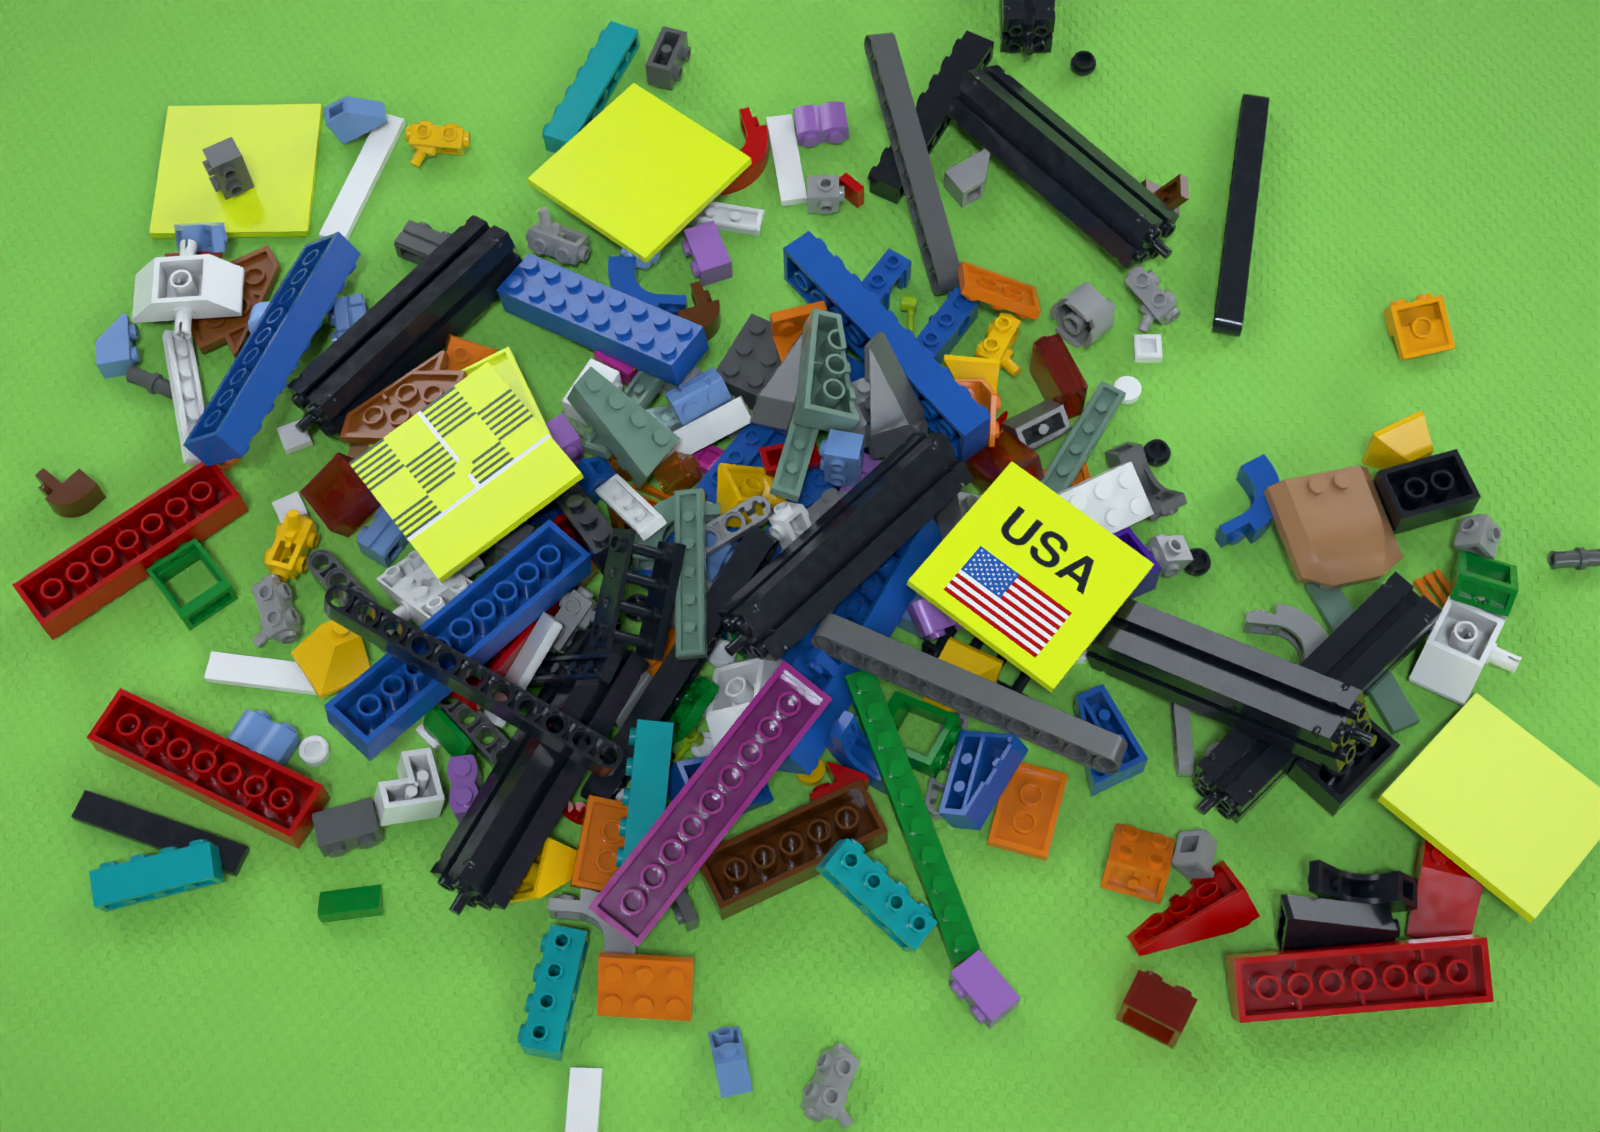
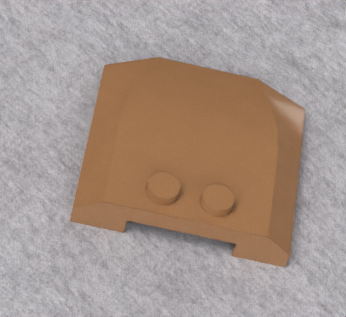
M1358 465L1285 479L1267 487L1263 491L1299 583L1311 582L1319 584V588L1332 590L1379 580L1403 558L1367 467Z

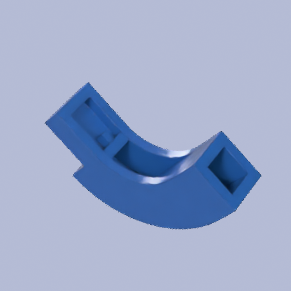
M609 256L608 276L610 288L677 315V311L688 308L686 295L654 294L644 290L637 283L638 269L636 257Z
M1265 454L1240 467L1236 480L1246 492L1251 507L1245 513L1219 526L1215 540L1221 548L1228 544L1235 545L1245 537L1251 544L1256 542L1267 532L1274 519L1263 491L1280 481L1275 468Z
M599 456L581 459L577 466L584 477L578 481V484L594 505L600 500L595 490L616 474L606 459ZM549 503L527 519L531 526L544 524L549 519L553 522L558 514Z
M820 621L790 649H786L781 657L783 661L787 662L809 681H812L815 675L821 677V675L835 677L841 668L822 649L814 648L811 643V639Z
M844 710L840 718L836 719L831 725L830 737L825 744L827 749L842 766L867 774L869 786L887 795L867 740L861 731L855 714Z

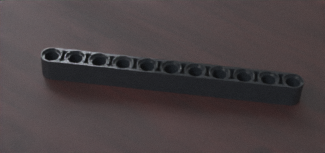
M1243 94L1212 327V332L1240 336L1242 330L1270 97Z
M754 525L749 528L706 594L707 658L678 660L676 658V643L674 644L612 740L620 746L623 752V758L618 769L609 777H601L592 772L581 790L580 796L587 800V797L592 795L615 800L618 792L627 786L631 780V776L625 775L627 757L633 758L634 746L628 745L630 727L636 728L637 719L668 722L726 631L721 625L720 621L722 618L717 613V610L724 603H728L735 593L769 564L778 549L779 539ZM603 754L601 757V761L605 764L614 763L610 755Z
M336 584L327 590L324 612L331 620L601 777H609L618 769L623 758V752L615 742L348 586ZM340 598L346 602V605L337 607L331 601ZM367 614L373 618V621L364 623L358 619V616ZM387 630H395L400 636L398 638H389L385 635V632ZM420 645L423 646L427 650V652L424 654H417L412 650V647ZM448 661L454 668L444 670L438 663ZM469 676L476 677L481 684L477 686L469 685L465 678ZM501 692L506 695L507 700L497 701L493 698L492 694ZM529 708L533 711L534 716L525 717L520 714L519 709ZM554 723L558 725L561 732H550L546 724ZM573 740H584L587 744V748H577L574 745ZM600 755H610L614 763L609 765L603 763Z

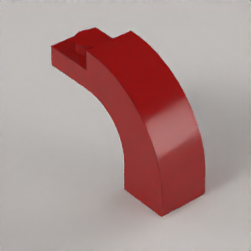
M749 107L739 109L740 127L746 141L740 151L751 157L752 164L721 192V196L738 192L751 185L763 173L768 162L769 141L766 124L759 126L757 116L752 117Z

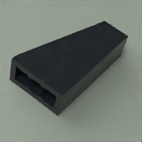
M1289 894L1280 896L1275 929V939L1279 950L1395 941L1396 938L1400 937L1399 922L1397 919H1393L1389 906Z

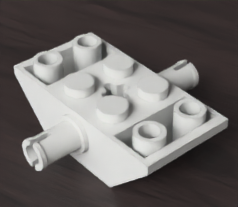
M184 239L180 241L179 256L155 257L135 274L132 322L175 320L173 336L183 340V334L185 333V339L187 340L192 337V319L242 316L244 269L210 254L196 255L197 242L188 239V246L186 247V240Z
M414 550L395 566L386 569L376 580L397 606L392 613L406 621L411 620L416 625L421 626L473 583L468 578L482 570L484 564L478 556L441 583L419 553ZM387 630V632H388L390 635H391L392 633H394V631H395V630Z
M1449 595L1432 632L1427 636L1428 640L1408 681L1464 706L1484 664L1488 665V663H1491L1514 674L1522 657L1497 647V643H1495L1507 617L1452 600Z
M749 657L715 668L713 682L719 685V691L701 717V719L706 717L714 748L783 662L781 657L776 662L766 660L765 658L761 660L756 657Z

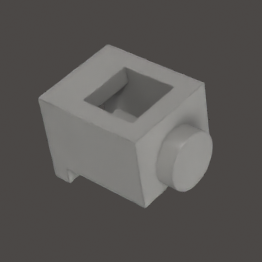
M1194 829L1193 831L1179 832L1172 865L1186 879L1213 878L1215 872L1212 870L1218 842L1207 830Z

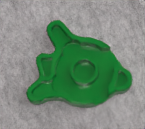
M696 676L668 722L674 723L672 745L685 738L694 729L705 709L719 691V685L705 676Z

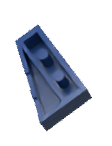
M1103 684L1077 695L1073 708L1075 717L1121 736L1128 744L1122 764L1116 774H1104L1085 766L1090 795L1092 797L1142 773L1148 758Z
M961 730L938 813L953 828L980 830L1029 749L1015 734Z

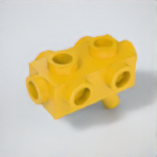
M419 121L418 124L411 123V127L407 126L406 142H409L412 151H416L410 164L416 168L420 167L426 155L434 157L436 153L464 156L465 148L470 146V132H465L457 124L447 123L444 126H436L429 121Z
M1001 312L999 317L995 321L992 320L986 332L988 337L984 342L980 341L974 356L1000 360L999 371L1004 367L1013 377L1017 376L1021 368L1012 361L1014 351L1011 349L1019 336L1021 320L1009 313Z
M297 510L288 511L283 523L277 526L275 541L272 547L267 549L264 557V563L269 573L278 575L279 580L282 582H287L288 578L297 580L299 573L304 574L308 568V552L310 548L315 549L319 543L320 536L317 533L314 522L307 516L299 515Z

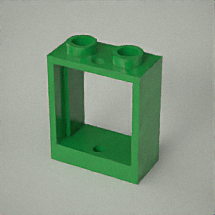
M196 538L181 544L176 551L165 558L158 559L146 570L189 631L238 599L231 584ZM201 560L218 583L184 606H181L165 585V582Z
M1459 549L1450 573V599L1509 617L1519 591L1517 566ZM1481 595L1485 597L1482 601L1478 599Z
M895 691L887 705L897 731H899L909 712L944 725L928 756L904 747L912 769L936 779L940 770L946 768L949 762V753L953 746L957 745L960 732L963 730L959 717Z

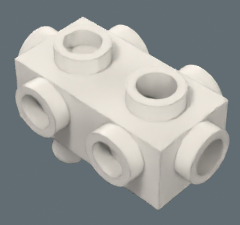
M788 501L777 504L773 509L775 513L768 518L772 525L769 528V533L780 540L783 550L812 525L809 513L803 504Z

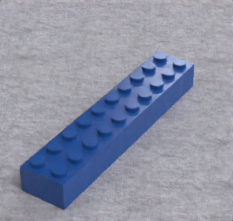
M808 231L783 248L785 281L807 304L824 300L828 312L841 314L846 344L864 363V346L878 331L884 332L923 407L928 430L931 433L945 434L955 449L953 454L957 460H962L964 463L987 446L991 419L987 408L982 404L979 405L972 398L969 390L964 385L960 386L953 379L949 369L941 366L935 360L932 352L926 347L923 348L916 341L912 331L907 328L905 329L898 322L896 315L891 310L887 311L880 304L876 294L869 292L862 285L860 278L854 273L851 274L845 268L840 257L834 256L827 249L826 244L821 238H816Z
M340 232L305 244L184 442L183 446L207 467L218 463L223 464L235 458H242L250 448L249 443L253 436L261 430V423L264 417L274 408L275 404L273 402L277 395L286 388L287 378L297 369L300 356L310 347V339L321 328L323 324L321 321L325 314L333 308V300L344 289V282L348 275L356 269L357 265L355 263L361 253Z
M931 518L878 567V570L870 574L844 598L831 614L838 615L890 638L896 626L901 622L907 606L916 596V592L907 586L909 578L942 542L939 526ZM829 656L841 667L836 676L821 675V677L815 675L811 682L830 696L832 700L776 771L804 775L812 773L826 748L825 744L830 737L829 733L832 723L840 718L844 710L848 711L852 704L843 678L846 675L861 671V669Z
M549 519L418 628L479 664L484 665L537 620L543 611L546 612L591 574V554ZM416 645L412 647V650L417 654L427 652L423 646ZM387 653L324 706L328 722L371 761L453 690ZM448 661L438 663L444 670L454 668Z

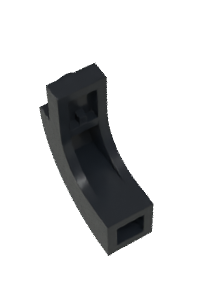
M1321 860L1309 862V892L1317 895V898L1389 906L1391 913L1417 909V879L1400 870L1382 874H1355L1342 871Z

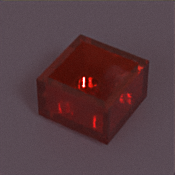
M338 452L300 493L331 532L349 538L381 504L349 464L354 458Z
M1138 970L1115 1020L1173 1049L1198 999L1192 997V993L1184 987L1177 985L1173 987L1163 982V978L1152 971L1143 972Z

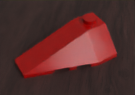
M1221 861L1212 867V870L1215 872L1213 878L1192 879L1189 882L1192 887L1181 897L1175 894L1169 899L1171 905L1164 912L1152 914L1129 934L1127 938L1137 954L1143 956L1232 933L1248 926L1260 915L1245 887L1227 864Z

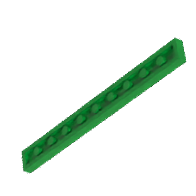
M863 670L846 675L843 678L928 905L932 911L933 918L938 922L936 926L950 963L953 965L967 960L979 949L981 951L878 678Z

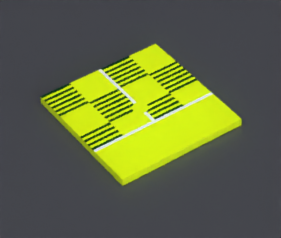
M486 362L349 462L441 583L584 478L580 470L489 362Z

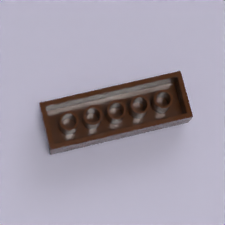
M859 779L718 844L698 872L721 920H724L820 875L815 869L816 866L838 840L854 839L864 847L865 854L887 844L888 830L862 780Z

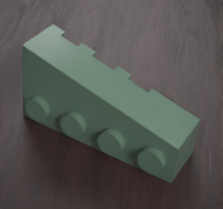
M813 308L803 324L794 424L828 432L830 429L852 432L860 421L858 411H855L854 400L856 397L854 388H851L849 376L851 369L845 354L847 346L841 314Z
M591 366L575 383L567 397V400L586 424L592 427L600 436L599 440L605 448L608 447L618 459L617 463L621 468L627 470L634 479L633 483L638 489L642 487L680 439V437Z

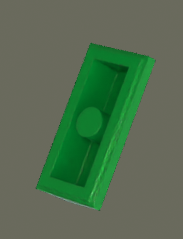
M435 705L426 713L423 721L424 727L452 757L473 755L477 752L474 744L438 705Z
M381 884L320 892L318 918L322 923L383 915Z

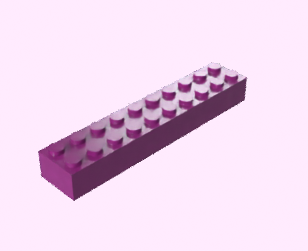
M783 661L588 908L638 947L832 698L787 662Z

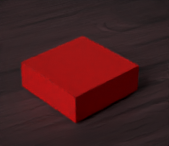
M845 172L839 177V186H844L845 199L858 209L864 204V186Z

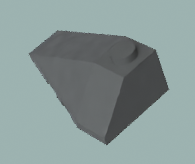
M803 331L788 351L784 361L773 372L770 381L757 395L749 421L786 436L796 403Z
M880 331L864 346L865 381L870 383L869 398L865 399V409H870V424L866 425V439L871 459L890 455L901 444H905L906 439L913 433L928 432V424L925 421L923 407L884 332Z

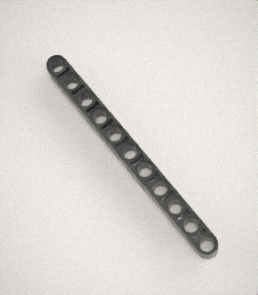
M892 32L866 35L864 39L865 54L931 290L935 295L953 292L956 287L960 288L958 277L960 263L895 35Z
M318 549L308 556L307 565L315 581L326 592L333 585L346 583L345 586L378 604L330 552ZM328 564L326 568L318 570L320 566ZM340 598L334 599L340 607L346 605L344 600ZM362 614L358 616V619L364 623L373 621L370 615ZM387 631L385 632V635L389 638H398L400 636L397 631H394L391 635ZM379 648L385 655L388 653ZM448 694L437 704L438 707L477 748V753L494 768L510 741L480 710L476 712L457 699L451 704H443L446 699L453 697ZM468 717L475 718L470 724H462L464 719ZM494 737L491 743L481 744L484 738Z
M827 614L820 621L811 639L813 647L822 649L828 656L1010 734H1015L1017 737L1101 773L1113 775L1120 769L1128 747L1126 740L1121 736L838 615Z

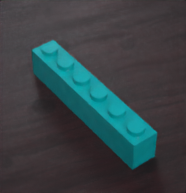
M610 21L606 29L600 32L598 42L594 48L590 49L586 63L578 69L576 79L572 85L568 86L561 105L558 104L556 106L552 120L543 128L542 138H544L547 151L556 153L603 111L640 47L637 29Z
M637 719L636 728L630 727L628 745L634 746L633 758L627 757L625 775L631 776L630 788L624 787L622 806H628L627 818H621L619 836L625 837L624 849L618 848L616 867H620L665 811L674 723Z

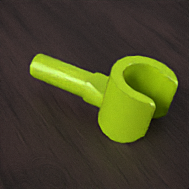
M903 295L900 310L908 312L907 329L914 333L917 300L915 297Z
M694 727L683 738L685 742L676 753L673 763L680 761L692 746L699 747L703 744L704 737L701 733L698 732L692 738L697 728Z

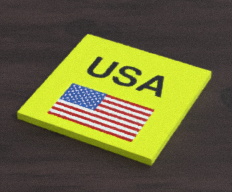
M1011 461L909 578L907 586L1052 693L1150 572L1154 564Z

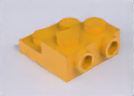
M1431 293L1415 297L1416 301L1408 303L1406 299L1390 302V307L1383 311L1389 337L1394 336L1400 361L1456 348L1442 295L1432 297Z

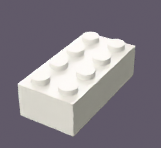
M1132 462L1114 466L1057 493L1112 534L1154 514Z

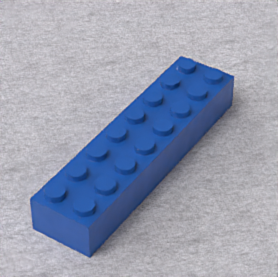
M530 253L527 254L497 289L505 312L592 350H597L608 357L677 387L709 349L703 326Z

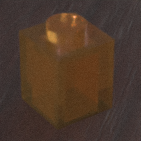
M675 451L653 472L663 492L674 496V491L691 489L703 478L699 470L700 464L698 460L691 454Z

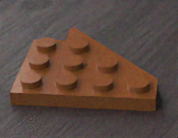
M269 245L230 262L244 269L242 316L192 319L191 333L202 354L228 343L236 359V356L251 333L248 330V320L251 309L255 304L267 301L281 271Z
M445 351L438 352L347 413L340 434L343 443L353 444L377 443L468 376L466 371L445 370L449 357Z

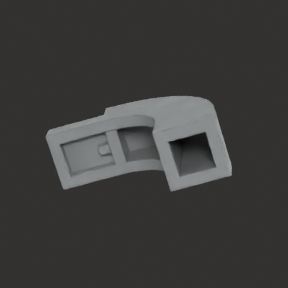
M1277 603L1273 614L1265 610L1247 611L1243 620L1242 633L1272 635L1285 639L1296 649L1300 658V664L1328 638L1324 629L1311 616L1297 608Z
M582 888L580 900H576L574 896L558 895V898L549 897L547 910L551 919L590 923L597 927L605 937L604 952L638 954L637 947L588 908L599 892Z

